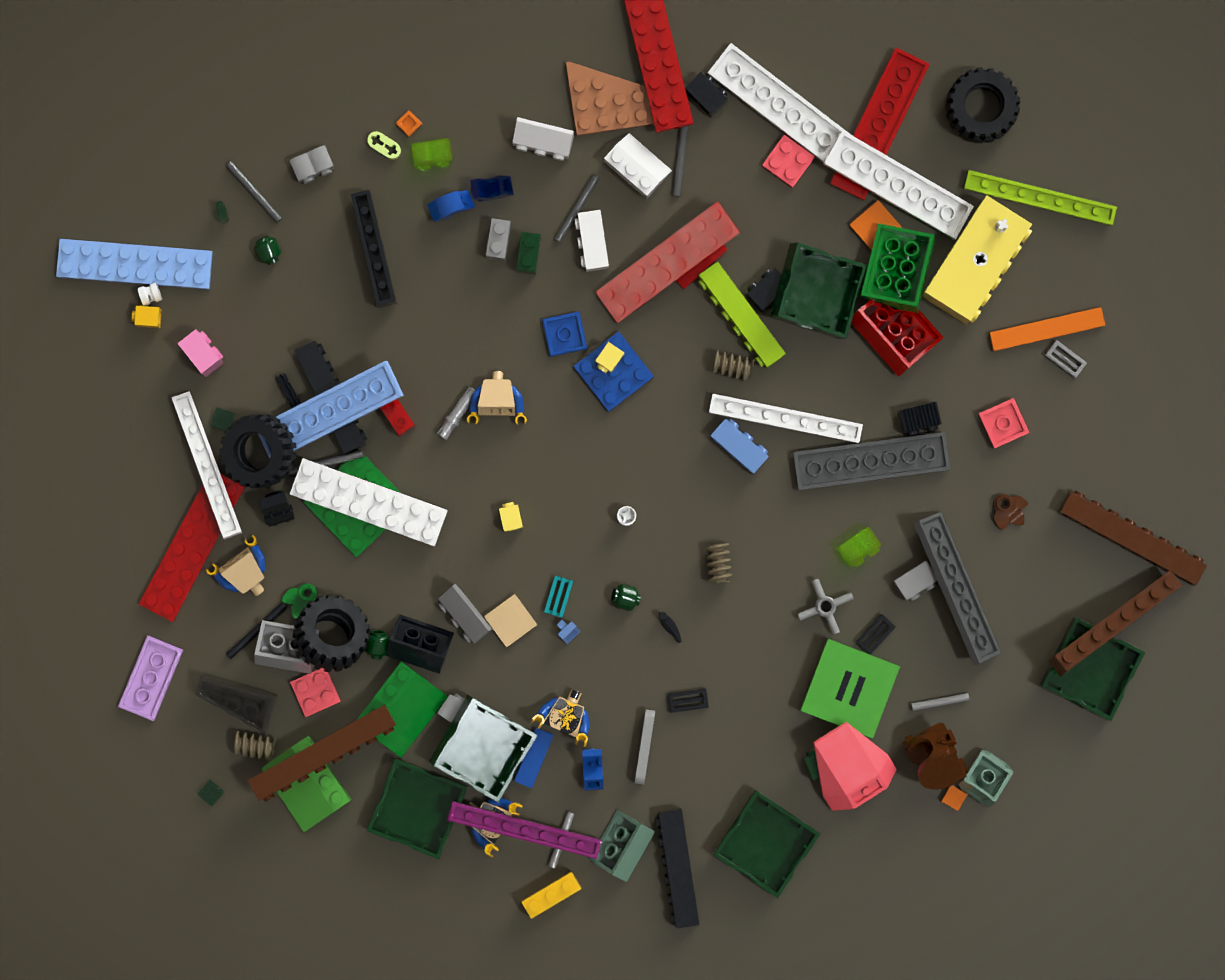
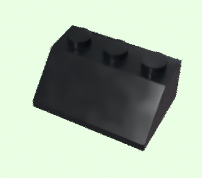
M399 615L390 636L385 656L440 674L454 633Z

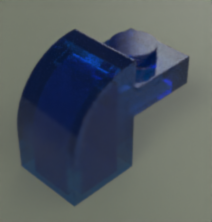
M511 176L470 180L473 199H478L479 202L514 195Z

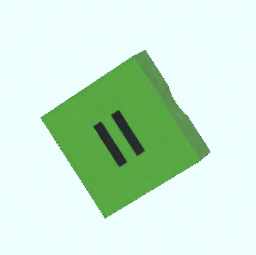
M826 639L817 662L815 674L808 686L799 711L839 726L847 722L864 736L873 739L900 666L831 639Z

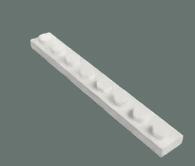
M188 391L174 396L172 401L223 539L241 534L242 531L191 393Z
M712 394L709 413L858 444L863 424L717 394Z

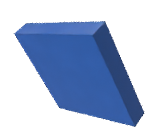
M580 311L542 319L550 357L587 349Z

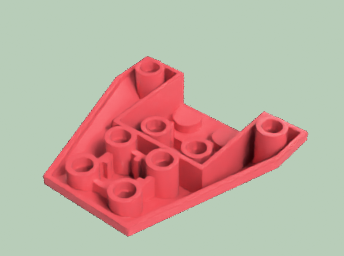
M847 722L813 742L822 795L832 811L855 809L888 788L897 770L886 752Z

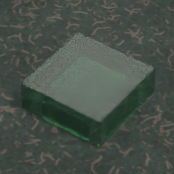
M223 201L215 202L220 221L222 223L228 222L229 217Z
M216 408L211 426L226 430V428L231 427L236 414Z
M210 779L198 792V795L212 807L225 791Z

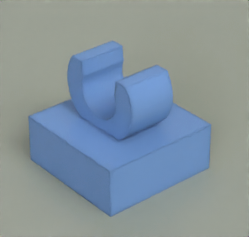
M563 620L557 624L562 630L558 635L566 644L571 642L581 632L572 621L568 625Z

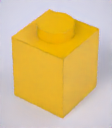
M136 306V310L132 312V322H135L134 325L137 327L160 328L162 309L159 307Z

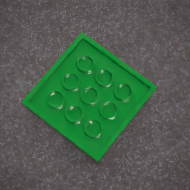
M365 455L362 458L347 461L337 469V471L401 493ZM307 500L304 501L309 509L355 557H358L386 530Z

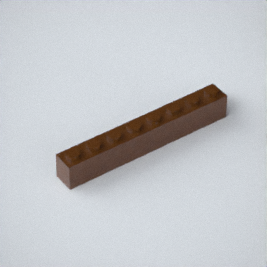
M1075 490V492L1071 491L1068 493L1058 512L1059 514L1164 571L1169 572L1171 570L1177 578L1192 586L1197 585L1207 567L1203 563L1204 560L1196 555L1191 557L1186 554L1187 550L1180 546L1175 548L1169 545V540L1161 536L1159 539L1153 536L1151 530L1144 527L1142 529L1136 527V523L1128 518L1125 520L1118 517L1119 513L1111 509L1107 511L1101 508L1102 504L1095 500L1091 502L1086 500L1085 495Z
M1170 570L1056 654L1049 663L1060 677L1176 592L1182 584Z
M383 705L249 779L248 783L258 801L263 799L267 802L275 797V792L281 790L283 793L292 788L291 783L297 780L301 783L308 779L309 773L315 771L317 774L326 769L325 765L332 761L335 764L343 759L342 755L349 752L351 755L359 751V746L366 742L368 746L378 740L376 736L382 733L386 736L395 731L393 727L397 724L387 706Z

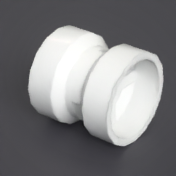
M156 282L150 284L149 287L142 286L138 288L143 306L149 305L152 301L158 302L162 300Z
M624 506L619 509L617 520L620 524L630 526L635 522L636 512L632 507Z

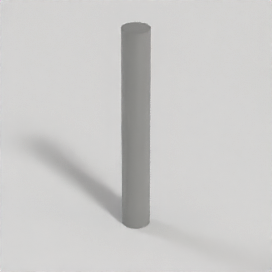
M964 693L911 703L912 711L969 701V694Z
M567 811L562 830L569 831L574 813ZM554 848L549 867L556 868L562 850Z

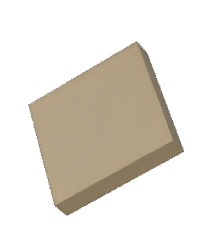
M515 594L484 616L506 648L537 626V623Z

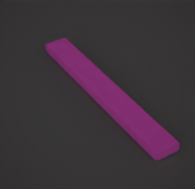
M454 801L451 803L447 818L451 822L594 859L598 857L602 840Z

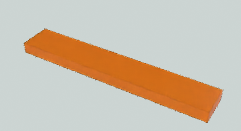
M1099 307L990 332L989 336L994 352L1106 325L1102 308Z

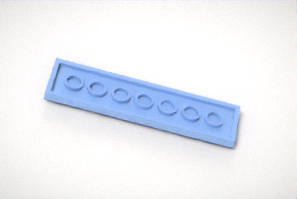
M60 239L56 277L145 285L156 282L158 286L210 290L213 251Z
M384 361L276 417L280 419V424L285 423L288 426L287 432H292L294 438L291 439L293 443L296 442L297 448H294V451L404 395L388 361ZM258 433L270 459L271 448L269 442L263 435Z

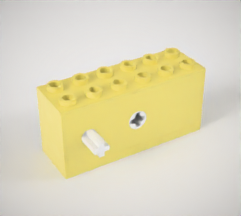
M986 195L922 297L965 325L969 322L973 323L981 312L979 307H983L991 297L989 291L996 289L1000 283V274L1004 275L1012 264L1009 261L1010 258L1014 259L1021 250L1022 246L1019 244L1021 242L1024 243L1031 234L1032 230L1029 228L1032 224Z

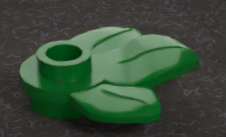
M306 583L299 588H291L284 594L282 602L292 604L291 611L294 619L299 617L303 608L311 600L315 601L317 589L314 585ZM306 589H309L311 591V595L309 597H306L304 595V591Z

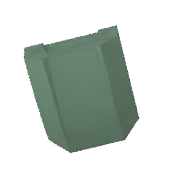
M981 750L968 769L967 777L963 778L958 785L963 792L976 799L981 805L991 807L997 801L1014 771L1006 762L990 751Z

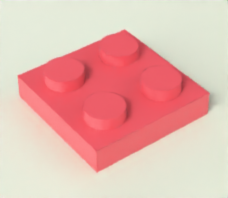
M784 135L762 167L793 188L815 156Z
M1014 398L978 414L994 449L1029 433Z
M323 668L290 682L305 717L341 702L329 672H324Z

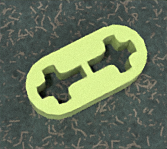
M378 131L372 132L368 136V144L373 150L390 160L400 157L401 148L395 141ZM379 136V140L383 143V146H381L378 143L373 145L372 138H377ZM386 145L390 148L395 146L397 153L389 155V150L385 148Z

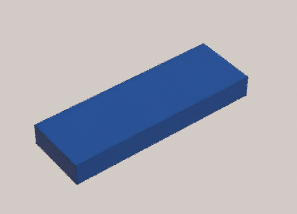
M538 728L534 731L537 737L523 759L515 778V782L529 788H533L554 734Z

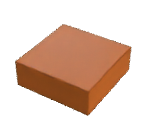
M408 110L395 124L410 137L422 125V122Z
M950 786L941 802L958 811L968 794L954 786Z

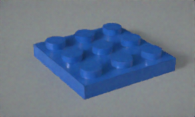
M617 332L574 366L575 370L608 412L654 378L653 374L620 332ZM608 342L624 352V356L612 373L608 371L607 373L602 372L597 368L598 364L595 363Z

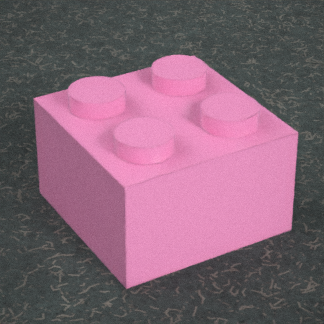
M195 329L181 340L178 345L200 373L207 377L224 364L221 360L224 356L215 346H210L212 341L203 331L199 332Z

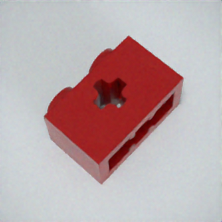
M398 399L380 407L399 437L416 427Z

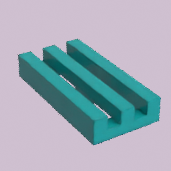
M555 575L545 607V613L563 618L573 584L572 580ZM557 581H561L553 611L549 610ZM565 583H568L561 611L558 613L556 611Z

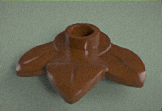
M1006 494L998 495L994 500V508L996 509L994 520L997 526L1004 530L1008 523L1024 525V515L1021 509H1024L1028 502L1018 495L1012 497ZM1001 500L1006 501V507L1000 506Z

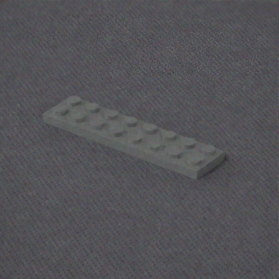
M945 432L793 452L798 491L950 470Z
M939 512L915 522L916 532L920 537L924 551L928 556L973 665L982 663L1000 654V649L942 513Z

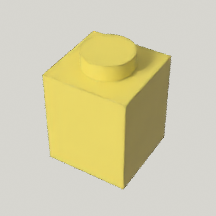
M608 342L595 361L598 364L597 368L604 373H607V371L612 373L624 356V352Z
M514 502L503 504V508H500L499 511L504 532L523 528L518 505H514Z

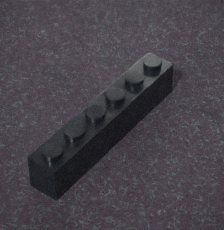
M366 190L353 193L351 198L377 307L382 308L397 304L371 192Z
M313 341L294 350L316 396L341 384L339 379H334L331 373L334 369L330 361L326 362L323 356L326 352L321 343L317 344L316 341ZM358 419L333 431L344 454L366 446L365 440H367L363 429L359 431L356 425L359 423Z
M682 809L659 812V817H656L657 829L661 828L662 836L658 837L660 848L664 847L665 855L661 856L663 867L667 866L668 874L664 876L666 886H670L671 893L667 894L669 905H673L674 913H670L672 925L676 924V928L700 925Z

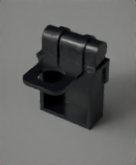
M276 491L267 494L265 498L259 499L264 520L269 527L295 519L292 505H290L285 492Z

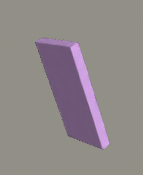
M147 635L118 707L155 721L184 650Z

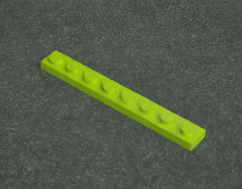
M971 170L967 173L964 190L1109 226L1113 225L1117 210L1116 206Z

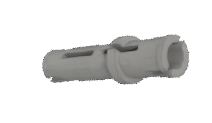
M468 386L449 416L445 417L446 420L436 433L437 435L447 440L454 428L458 427V422L470 406L471 396L475 389Z

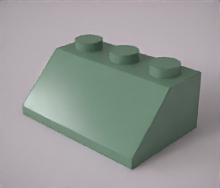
M617 810L600 839L602 842L597 859L589 858V860L613 876L627 882L655 831Z

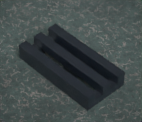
M881 614L856 643L871 655L896 627ZM881 620H883L884 623L865 642V644H863L862 641L864 640V638L876 627V625ZM888 625L890 628L881 636V638L870 649L867 648V646L877 637V635Z
M706 688L668 694L671 713L709 708ZM703 693V697L682 699L673 701L672 698L677 696ZM704 700L702 705L674 708L675 704Z

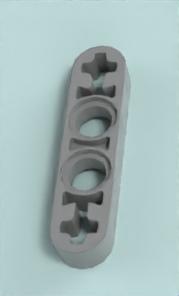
M646 709L634 784L644 785L655 710Z

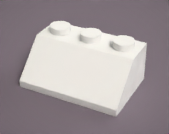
M517 117L512 143L513 146H516V150L527 152L528 149L534 151L536 155L545 156V154L552 155L553 159L564 161V158L569 159L574 131Z
M630 133L618 142L604 158V162L646 199L672 172L669 167Z

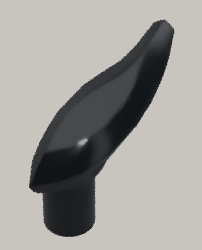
M659 612L660 621L666 631L673 635L678 643L682 642L675 622L665 612Z

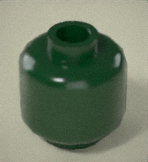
M267 235L255 241L256 245L253 249L261 263L268 262L271 265L279 261L278 256L281 255L282 250L276 238Z
M620 584L617 588L615 587L611 594V602L614 603V606L617 609L626 611L633 610L635 606L639 605L641 600L637 588L625 584Z
M372 630L369 633L370 638L365 652L371 655L372 659H382L386 655L390 637L383 630Z

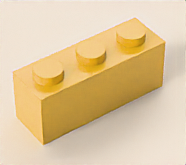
M571 871L523 899L522 904L532 919L581 890V886Z

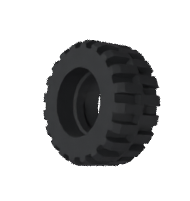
M983 67L974 71L972 69L967 71L955 81L946 97L945 109H947L946 118L950 120L951 128L956 129L957 135L966 137V140L969 142L974 140L976 143L982 144L985 141L990 143L997 138L1000 139L1011 129L1020 111V97L1017 96V87H1013L1011 84L1013 81L1010 78L1006 79L1001 71L997 73L994 72L993 68L983 70ZM975 89H986L995 94L1000 103L998 116L987 123L972 119L965 109V100L970 92Z
M267 414L249 415L241 417L240 420L233 421L231 423L232 427L226 428L224 431L226 437H221L220 441L223 444L222 448H219V454L223 456V459L220 461L221 465L226 466L224 470L226 474L232 475L231 480L235 483L240 482V485L243 487L263 488L275 485L289 475L287 471L292 470L294 467L292 460H296L297 454L294 453V448L297 447L296 442H292L291 438H294L292 432H287L288 426L285 423L280 424V419ZM253 433L263 435L271 448L270 461L263 469L253 467L245 454L246 442Z
M327 595L325 599L323 596L317 597L315 601L311 600L303 608L295 622L293 638H295L293 642L294 647L299 648L297 653L300 657H305L304 662L308 665L310 663L315 665L314 668L317 670L323 668L324 672H331L332 669L335 672L342 671L343 667L348 669L353 663L358 661L367 647L370 638L368 634L370 625L366 624L368 619L365 614H361L362 609L359 606L355 607L353 605L354 602L350 599L348 601L343 600L344 597L339 595L337 598H334V595ZM321 621H331L338 624L347 635V644L331 646L324 643L316 633L315 624Z

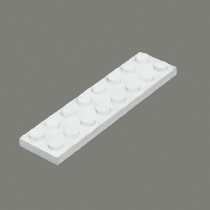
M730 43L708 72L709 76L823 163L842 130L847 132L732 43Z
M843 130L840 132L823 165L953 240L957 238L974 207Z
M304 458L290 492V495L432 546L436 545L448 512L446 509Z

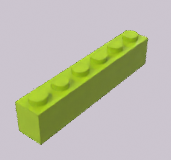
M718 261L699 275L700 280L698 283L704 291L708 289L711 293V301L715 306L719 304L723 310L721 314L726 321L730 320L733 323L732 329L738 336L742 335L745 339L744 345L750 352L753 350L757 356L755 360L761 367L765 366L767 369L785 356L784 350Z

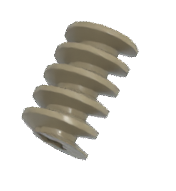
M718 349L713 371L716 374L721 369L722 376L728 371V377L730 378L735 373L737 380L743 375V381L745 382L751 376L755 359L751 363H749L748 357L741 361V355L734 359L733 353L726 357V351L719 355Z
M729 543L715 544L705 549L706 552L711 553L706 556V559L712 560V562L707 564V567L713 568L708 571V575L713 576L708 579V582L714 584L733 582L727 580L728 577L732 576V573L726 572V570L732 568V566L726 565V562L730 561L731 558L725 557L730 551L724 549Z
M237 731L234 741L235 755L239 756L242 751L243 756L247 757L250 752L251 758H255L257 754L258 759L262 760L265 755V760L270 761L275 750L276 738L271 743L269 736H267L265 741L262 740V735L255 740L253 733L250 738H247V732H244L243 736L240 737V733Z

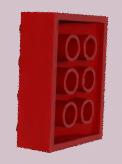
M873 300L868 301L853 315L851 322L898 377L944 338L920 310L918 313H914Z

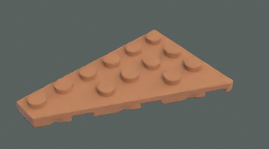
M566 62L577 136L654 125L645 86L572 62Z

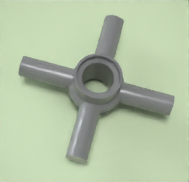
M819 579L811 581L818 597L815 607L798 613L800 621L816 614L826 617L834 635L840 632L833 616L836 606L854 600L853 595L850 592L832 599L825 596ZM823 601H828L831 605V609L828 612L821 610L820 605Z

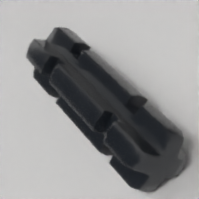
M286 374L278 375L276 380L278 384H281L280 387L286 399L290 401L291 408L300 405L301 403L296 398L297 395L290 382L287 381Z

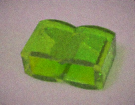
M449 138L411 144L414 165L420 171L430 170L431 166L438 165V168L450 166L449 163L453 162Z
M867 526L836 549L849 567L854 565L856 568L865 562L863 560L865 556L869 554L872 557L880 551L878 547L882 544L870 527Z

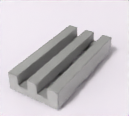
M1058 340L1054 342L1045 354V357L1073 378H1076L1087 364V362ZM1059 347L1061 350H1063L1065 353H1067L1069 356H1071L1073 359L1081 364L1080 367L1073 363L1071 360H1069L1067 357H1065L1063 354H1061L1059 351H1057L1055 348ZM1053 352L1055 355H1057L1059 358H1061L1063 361H1065L1067 364H1069L1077 371H1072L1070 368H1068L1066 365H1064L1062 362H1060L1058 359L1052 356L1051 353Z

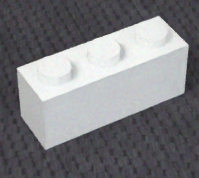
M601 210L578 213V218H575L576 230L580 229L581 237H577L579 249L583 248L584 256H580L581 266L586 267V272L609 269Z

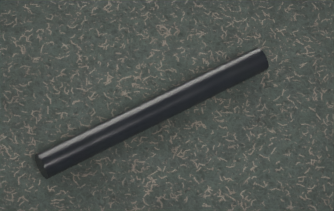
M281 602L263 620L272 622L287 608V605ZM262 621L226 653L230 659L259 634Z

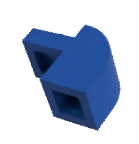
M468 189L448 193L427 204L434 222L449 219L456 213L471 210L475 207Z
M594 748L582 750L584 790L603 789L602 750Z

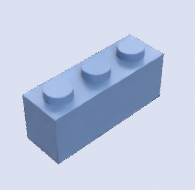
M725 419L711 434L710 438L753 475L769 457L767 455L768 451L760 444L758 446L752 442L753 438L747 432L742 433L739 431V425L732 419L729 421Z

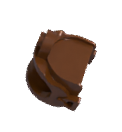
M944 723L935 724L914 737L912 734L904 737L906 741L902 743L910 761L920 766L917 776L923 787L933 790L944 789L954 785L958 780L967 777L965 774L968 773L966 765L962 758L958 759L956 754L957 750L954 745L957 744L952 730H947Z

